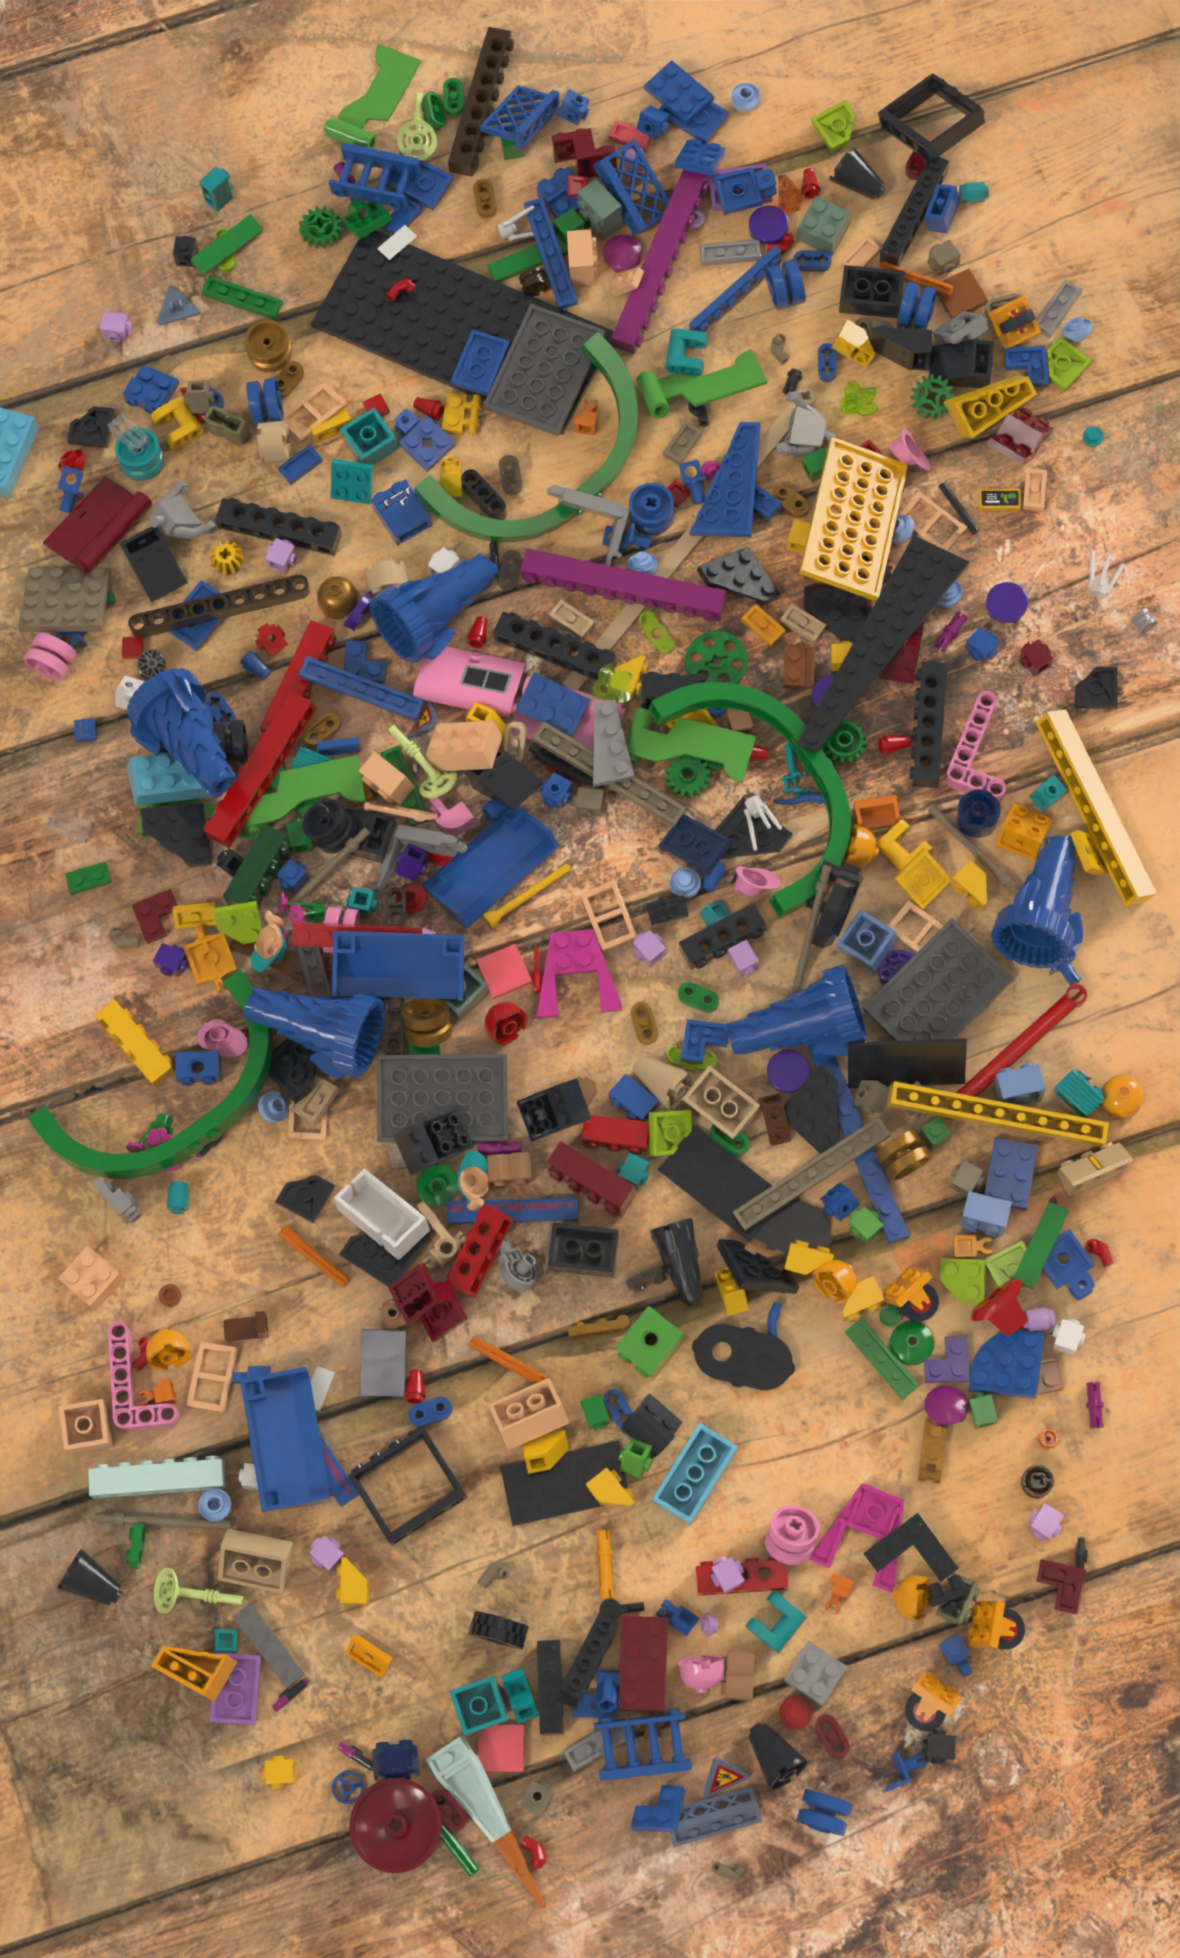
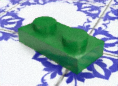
M106 862L65 873L71 895L112 883Z

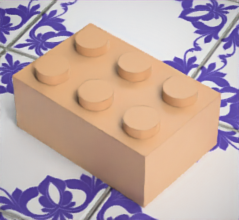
M494 720L436 724L426 756L436 771L492 769L502 736Z
M550 1378L488 1404L507 1450L569 1424L563 1405Z

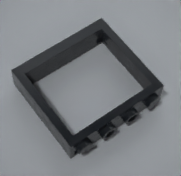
M934 73L877 112L881 128L929 163L986 123L984 118L985 111L979 103L976 104L968 95L962 94L955 86L949 85L943 78H939ZM936 94L966 116L932 141H928L899 119Z
M418 1427L414 1431L411 1430L407 1434L408 1437L406 1439L394 1441L388 1446L389 1449L387 1451L375 1453L369 1458L370 1461L368 1463L356 1465L348 1475L391 1546L467 1499L465 1492L424 1427L421 1429ZM424 1440L455 1489V1492L390 1532L359 1480Z

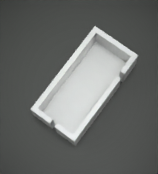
M365 1168L351 1181L355 1197L348 1184L334 1197L339 1212L378 1244L384 1245L385 1249L398 1260L430 1231L427 1219Z

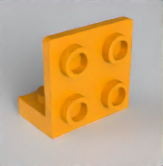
M1014 803L1001 827L995 845L1034 861L1053 819L1030 810L1023 805Z

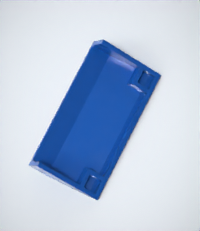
M519 806L515 811L508 808L497 820H494L466 845V852H458L450 863L441 867L422 884V887L460 925L468 929L560 845L551 830Z
M334 931L332 996H355L360 993L371 997L463 1000L464 935Z
M302 1367L240 1380L262 1512L307 1507L331 1502L308 1369Z

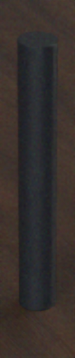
M945 482L941 483L938 487L973 535L978 533L979 528Z

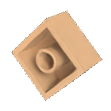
M591 229L567 231L569 270L573 287L595 285L594 277H598L596 237H591Z
M373 752L359 769L360 774L363 776L361 780L375 793L377 791L391 805L394 802L400 806L415 788L403 773L376 752Z
M87 1245L58 1279L95 1311L124 1278Z
M99 1399L59 1406L64 1451L68 1454L113 1447L108 1403Z

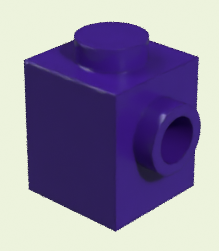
M408 843L403 854L400 853L395 864L398 865L396 874L416 882L418 876H423L428 864L424 862L428 851Z
M162 943L153 959V963L160 969L162 974L169 977L172 975L179 977L181 972H185L188 966V958L183 948L177 945L171 947Z

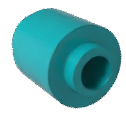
M967 182L964 185H960V201H965V203L985 202V198L989 197L988 185L985 186L984 182Z
M182 1181L170 1183L167 1194V1209L171 1210L172 1214H184V1211L189 1209L190 1189L188 1188V1183Z

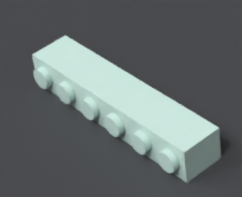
M207 1456L205 1460L199 1461L195 1457L184 1458L183 1462H175L174 1459H164L159 1464H152V1461H140L139 1465L130 1466V1463L127 1462L117 1463V1467H108V1464L95 1465L94 1469H88L89 1496L93 1499L202 1491L213 1488L226 1489L225 1462L219 1459V1456Z

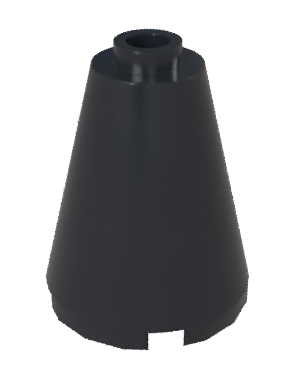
M852 146L850 148L851 154L846 152L833 170L835 171V176L830 175L829 180L872 200L875 197L879 199L885 191L883 187L885 183L856 148Z
M81 1548L57 1586L59 1590L106 1605H110L111 1602L116 1604L122 1594L119 1590L121 1585Z
M758 1723L750 1729L748 1738L767 1785L772 1790L787 1785L791 1782L790 1778L794 1774L799 1776L808 1765L805 1757L769 1725Z

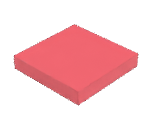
M516 944L476 960L493 999L532 983Z
M495 1725L478 1731V1757L485 1772H524V1725Z

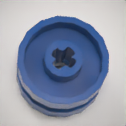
M794 259L784 262L782 270L777 264L766 267L767 285L777 311L788 308L789 300L794 306L806 302L802 276Z
M908 282L902 299L897 326L908 328L912 323L913 317H915L914 329H927L935 306L936 289L926 286L919 298V284Z
M275 377L265 379L263 389L258 381L247 382V399L254 426L257 427L258 423L267 422V413L271 422L284 421L283 401L277 379Z
M645 483L638 486L632 492L629 499L630 521L635 523V529L647 536H657L666 532L671 527L674 520V498L665 486L658 483Z
M805 1789L802 1802L813 1807L814 1811L805 1808L799 1809L796 1821L816 1831L844 1836L847 1823L835 1818V1815L842 1817L850 1816L853 1804L824 1793Z

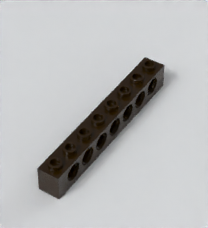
M488 26L448 159L449 172L472 177L474 169H478V155L484 149V135H488V133L480 131V125L494 111V101L497 102L499 98L498 88L504 81L503 71L509 65L508 54L514 48V40L509 30Z

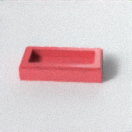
M616 121L609 135V141L625 146L635 139L638 146L646 153L652 137L636 130L637 127Z

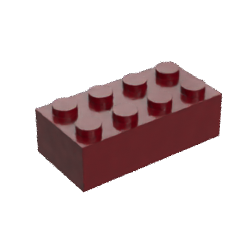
M562 1141L559 1142L546 1162L550 1178L558 1183L563 1181L568 1184V1188L576 1194L581 1192L587 1196L586 1199L596 1206L599 1203L605 1207L604 1210L614 1217L616 1215L623 1217L636 1196L634 1185Z
M622 1616L619 1711L665 1713L668 1618Z

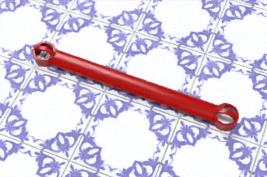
M1080 984L1069 986L1066 993L956 1093L973 1097L981 1094L994 1082L996 1074L1000 1070L1012 1066L1072 1010L1085 1003L1087 999L1085 987ZM1078 989L1079 992L1070 999L1068 997L1069 991ZM1082 994H1084V998L1080 1002H1075ZM943 1117V1118H945L946 1120H955V1119Z

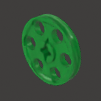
M710 631L703 633L691 642L686 652L685 667L688 676L690 674L706 672L709 675L706 682H718L719 676L725 675L729 678L728 683L739 684L747 670L748 657L744 645L738 638L727 632ZM706 639H713L715 641V645L712 648L705 647L703 643ZM732 642L736 648L733 651H727L724 649V645ZM692 654H699L702 659L700 662L694 663L690 660ZM713 658H717V660H721V661H720V665H716L715 663H712V662H713ZM738 660L742 662L743 666L741 669L735 670L731 667V663Z

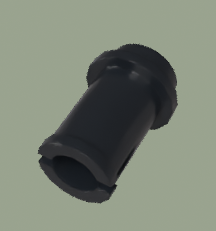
M792 368L787 372L788 378L782 390L784 394L787 395L788 392L796 391L799 381L803 378L800 370Z

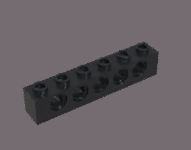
M937 157L931 163L926 162L880 250L879 263L887 262L898 267L900 266L925 218L937 183L942 184L948 174V160Z
M222 498L215 519L219 529L273 542L276 538L280 540L286 539L292 542L295 547L335 556L342 536L340 526L334 522H321L314 517H300L293 512H279L276 508L269 507L267 509L255 503L246 504L235 498ZM239 514H245L242 518H236ZM260 518L264 519V520H263L262 522H260V523H257V522H256V520H258V519H260ZM278 523H283V526L275 527ZM297 528H303L302 531L295 532ZM318 532L323 533V534H322L321 536H319V537H315V536H314V535H315L316 533H318Z
M503 611L493 630L494 639L497 642L606 685L617 665L616 655L608 649L601 650L587 641L584 643L578 641L570 634H560L556 629L540 626L534 620L529 619L527 621L514 612L509 614ZM518 629H522V630H523V631H522L521 633H519V634L514 633V632H515L516 630H518ZM535 637H542L539 641H533ZM554 644H560L558 648H551ZM573 651L579 652L576 656L570 655ZM591 659H598L595 663H589Z
M922 661L921 669L917 668L916 681H920V688H916L915 700L919 701V706L914 707L913 720H917V727H913L912 739L916 740V747L912 746L911 759H915L914 766H910L909 779H913V786L938 788L947 663ZM933 683L936 685V687L929 688L926 686V684ZM927 702H931L935 706L929 708L926 707L924 704ZM931 722L933 726L926 727L923 725V723ZM924 741H928L932 745L930 747H925L921 743ZM928 761L931 765L924 767L920 762Z

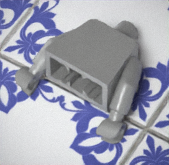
M799 391L788 392L785 400L794 402L796 407L791 412L785 443L781 442V444L777 443L776 451L778 454L793 456L809 455L817 451L821 447L822 442L829 443L832 437L835 438V432L825 430L827 420L822 417L820 412L800 397Z
M182 479L174 485V490L171 489L155 503V510L150 517V524L154 528L159 527L166 537L192 540L204 535L205 532L214 534L216 531L217 523L214 519L201 526L199 519L181 495H179L188 492L185 486L189 485Z

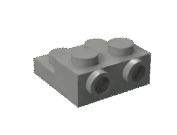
M963 311L934 330L932 334L937 340L957 344L964 338L970 340L981 338L984 335L983 333L989 330V323L983 315Z
M100 1178L93 1182L94 1186L126 1225L130 1222L134 1223L141 1217V1214L136 1209L139 1204L128 1191L123 1193L120 1188L115 1190L107 1180L103 1183Z

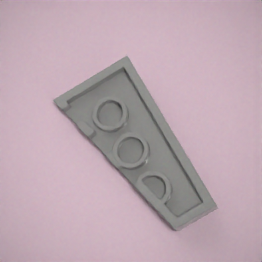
M615 699L594 703L593 787L634 779V772Z

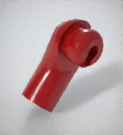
M786 233L779 244L767 243V253L774 246L781 250V254L786 253L794 245L793 235Z
M409 278L395 282L386 297L391 301H395L404 289L407 292H412L415 288V283Z
M1090 1239L1086 1242V1249L1100 1256L1103 1267L1114 1264L1106 1243L1097 1239Z
M142 1337L139 1340L138 1345L140 1346L141 1355L132 1363L139 1371L148 1364L146 1346L149 1338Z
M525 1835L520 1845L531 1851L533 1859L531 1865L535 1869H541L547 1860L544 1846Z

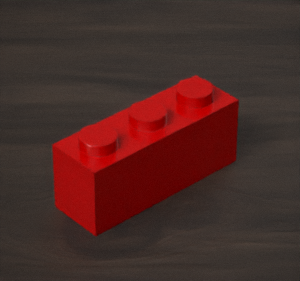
M591 1115L592 1119L583 1124L581 1140L582 1145H586V1148L598 1149V1147H606L607 1150L619 1152L620 1149L629 1150L631 1154L647 1152L649 1122Z

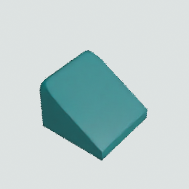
M722 900L705 905L699 913L707 927L731 915Z

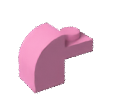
M438 797L429 799L431 804L429 809L431 813L438 814L435 824L441 832L448 835H458L476 824L474 816L462 801L450 810H447Z

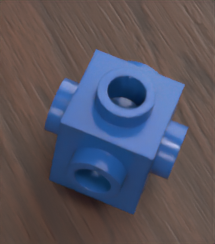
M569 89L556 115L578 126L580 120H585L590 111L587 108L590 100Z
M556 773L552 774L549 781H544L540 788L543 803L549 808L553 809L555 807L559 810L563 805L566 806L572 796L570 793L573 790L572 782Z
M841 1182L829 1189L820 1198L824 1204V1212L830 1218L834 1216L840 1222L860 1206L852 1191Z

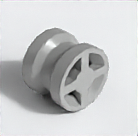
M1148 608L1139 611L1131 619V622L1138 626L1140 634L1150 631L1158 622L1150 616Z

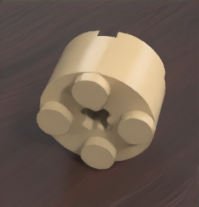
M283 421L258 423L257 429H261V435H257L259 456L263 458L261 463L287 462L291 455V444L287 443V435H289L288 423Z
M395 560L380 561L372 564L371 569L368 570V567L364 569L367 589L373 597L387 587L395 586L399 588L401 584L408 582L406 567L403 561H400V564H395Z

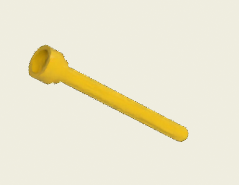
M563 865L497 911L489 910L482 916L486 924L491 929L499 925V921H501L503 916L571 870L570 865Z

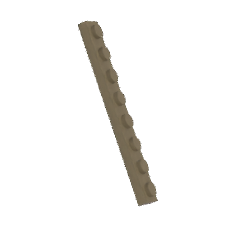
M543 722L534 735L533 741L593 777L594 752L546 722ZM635 776L634 779L606 785L673 827L677 825L686 811L684 806Z
M875 1118L733 1211V1215L743 1230L747 1231L889 1138L891 1134L880 1118Z

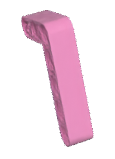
M983 691L976 700L949 765L946 783L955 790L997 804L1004 799L1005 783L998 778L971 769L994 713L997 700L993 692ZM989 701L991 705L985 706L981 702ZM981 719L984 723L977 724L974 722V720ZM973 737L976 741L971 743L966 738ZM965 755L969 759L962 761L959 759V756ZM956 773L959 774L961 778L954 779L951 777V775ZM978 781L981 786L975 787L971 782ZM991 789H999L1001 793L993 794Z
M122 1321L113 1322L108 1328L112 1412L115 1425L123 1431L175 1426L180 1421V1412L172 1404L136 1407L131 1330ZM118 1328L125 1329V1333L121 1337H115V1332ZM119 1350H126V1355L124 1358H116V1354ZM122 1371H127L126 1379L118 1381V1374ZM122 1393H128L127 1401L119 1403V1396ZM173 1410V1418L164 1420L165 1412ZM150 1412L152 1414L151 1420L146 1423L142 1422V1416ZM123 1415H129V1422L125 1425H121V1417Z

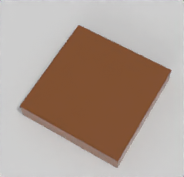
M969 268L942 281L954 286L951 296L936 292L951 319L963 311L972 312L983 307L988 302V298Z

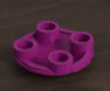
M618 235L606 242L602 254L606 264L614 272L618 273L640 264L642 249L635 238L628 235Z
M940 1386L933 1389L927 1394L924 1401L928 1417L937 1426L963 1422L969 1410L965 1394L951 1386Z

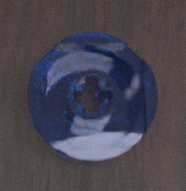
M975 789L968 792L960 799L957 808L956 821L960 831L975 838L991 835L999 821L1000 803L987 790Z
M400 1740L399 1744L389 1745V1742L376 1743V1748L372 1750L374 1780L379 1781V1777L409 1780L411 1779V1774L414 1773L416 1777L420 1776L418 1747L412 1744V1740Z

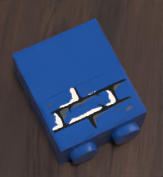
M406 479L402 482L394 483L391 488L384 492L376 493L371 499L372 508L397 546L432 526L430 515Z

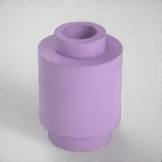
M1039 1308L1025 1311L1028 1322L1023 1325V1329L1027 1328L1028 1331L1037 1332L1050 1330V1327H1055L1053 1309Z

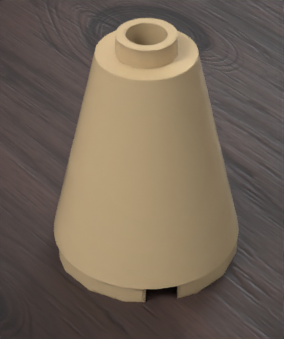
M646 1056L638 1058L633 1065L634 1075L667 1110L678 1108L684 1102L682 1098L687 1093L688 1086L692 1087L694 1084V1075L690 1072Z

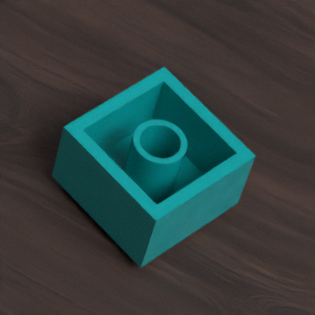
M375 408L340 428L343 441L359 463L373 465L398 449L395 435Z
M490 1676L449 1691L464 1736L510 1720L495 1676Z

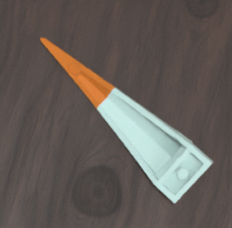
M462 1735L426 1760L437 1780L493 1843L541 1908H545V1902L478 1755L474 1754L465 1736Z

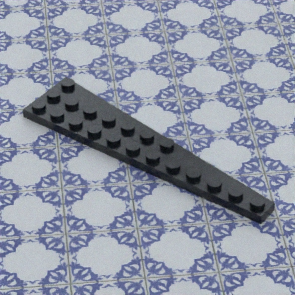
M913 535L801 735L798 746L814 754L820 751L833 735L835 729L841 725L848 713L854 709L860 698L866 694L873 682L879 678L904 647L927 615L933 611L939 600L945 596L952 584L966 570L970 561Z

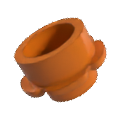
M1044 1428L1037 1435V1442L1045 1450L1054 1449L1059 1444V1435L1055 1430Z

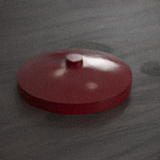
M404 1778L384 1779L368 1787L354 1804L349 1823L350 1837L358 1855L371 1867L387 1873L408 1872L424 1864L436 1850L442 1834L441 1812L434 1797L420 1784Z

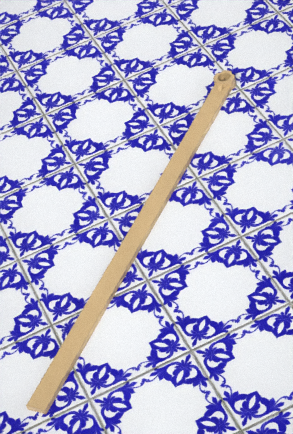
M802 387L797 390L800 392L801 398L803 395L809 396L810 400L806 399L805 401L813 407L816 402L815 391L810 387ZM794 402L789 403L760 439L757 470L776 448L777 443H780L787 434L791 412L796 407ZM696 519L660 562L658 569L652 575L670 579L704 537L691 536L689 534ZM636 603L633 605L626 604L596 641L595 647L611 651L646 607ZM591 659L589 663H595L598 659ZM572 671L562 685L579 691L589 678Z

